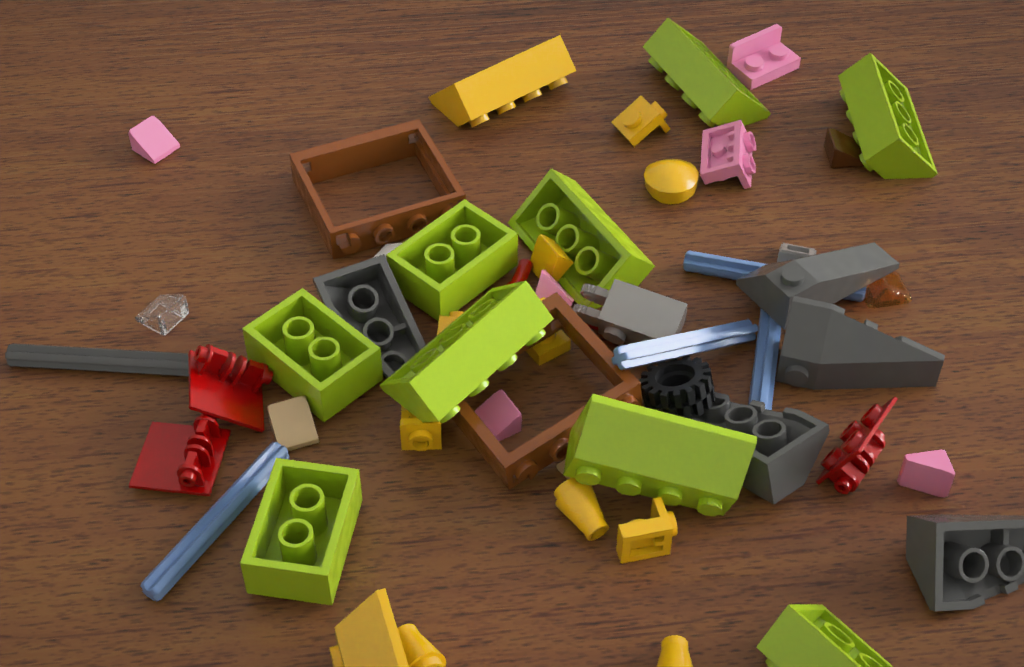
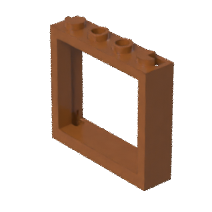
M420 119L289 154L293 181L332 259L412 237L464 199L466 200L465 192ZM414 134V138L409 139L408 135ZM416 155L440 197L334 227L313 184ZM309 162L310 167L304 168L302 164Z
M556 292L542 300V303L554 319L543 328L546 333L539 341L530 346L524 345L515 354L517 356L562 329L614 385L612 389L601 396L642 406L641 382L629 369L620 370L617 365H613L611 358L614 357V353ZM465 400L458 404L461 409L452 417V420L510 490L527 478L532 480L540 470L554 461L558 462L566 458L570 431L585 406L509 453Z

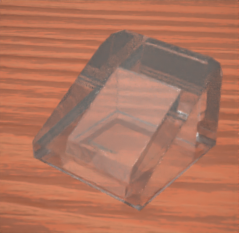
M183 294L159 295L135 319L138 323L165 336L189 314L186 296Z

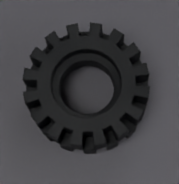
M684 356L682 360L675 358L668 362L662 361L657 363L658 366L649 365L647 371L641 373V379L639 380L641 382L644 407L692 419L691 414L695 413L699 417L704 414V409L709 410L712 407V402H715L711 368H709V364L706 361L702 363L701 358L695 357L691 361L690 356Z

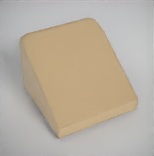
M305 396L270 404L267 407L270 426L276 442L285 446L289 451L319 443L310 407Z

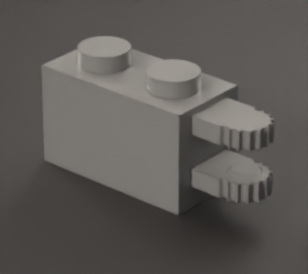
M614 279L610 290L586 283L581 288L580 294L583 298L602 305L601 311L581 304H574L573 310L585 323L598 327V333L602 334L607 341L623 345L624 343L631 344L681 333L686 321L688 304Z

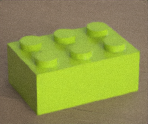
M464 199L386 254V260L404 298L439 322V315L449 316V312L458 311L518 265V233Z
M303 288L242 328L248 360L251 359L267 364L268 369L273 371L272 380L294 398L305 396L310 411L323 422H326L383 380L381 348Z
M281 458L275 459L240 562L247 593L333 605L363 500L359 469Z

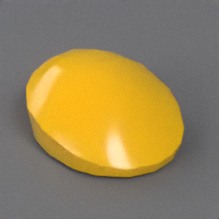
M666 159L649 164L643 175L646 189L654 199L664 204H679L687 201L694 195L697 189L699 172L696 166L690 162L681 159Z

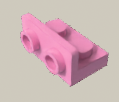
M778 24L736 41L729 46L726 67L750 90L790 73L800 66L801 57L780 42L782 27Z
M741 120L703 130L700 176L705 185L738 176L744 189L751 188L752 174L756 173L755 162L752 157V152L756 151V142L753 133L746 131Z

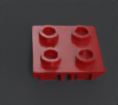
M207 344L205 347L199 345L196 351L190 350L188 352L189 409L263 433L262 384L269 385L273 378V371L268 369V365L251 359L247 362V358L242 355L236 360L234 352H228L210 344Z
M893 397L882 407L875 403L863 415L860 424L854 420L844 429L839 436V439L843 441L840 448L834 447L820 464L825 469L816 480L818 485L829 478L834 482V488L841 494H848L857 489L886 445L885 434L878 428L898 398Z
M203 413L195 418L194 426L152 421L132 474L129 488L211 496L231 429L219 428L216 417Z

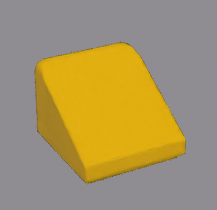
M543 234L538 236L530 259L533 263L532 271L540 278L541 271L545 269L558 282L574 262L555 240Z

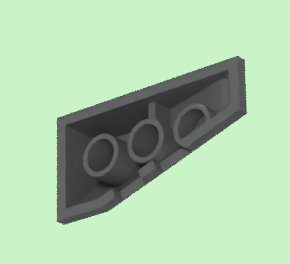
M873 242L766 264L737 279L736 285L785 330L793 296L834 304L899 269L900 263Z
M384 254L313 278V283L322 303L381 348L382 370L386 378L390 377L426 346Z
M793 296L775 382L812 390L936 387L945 355L904 336L893 338L877 330L878 324L867 319L864 323L856 321L844 315L845 309L835 304Z
M715 392V402H712V407L709 410L704 409V414L699 417L695 413L691 414L692 420L757 436V444L743 487L773 505L805 484L830 432L829 424L801 410L788 407L784 409L783 413L765 409L764 402L752 400L749 405L730 402L729 395Z
M953 514L907 516L906 560L929 609L932 611L975 609L984 605V600L1000 593L1009 594L1018 590V585L1024 583V516Z

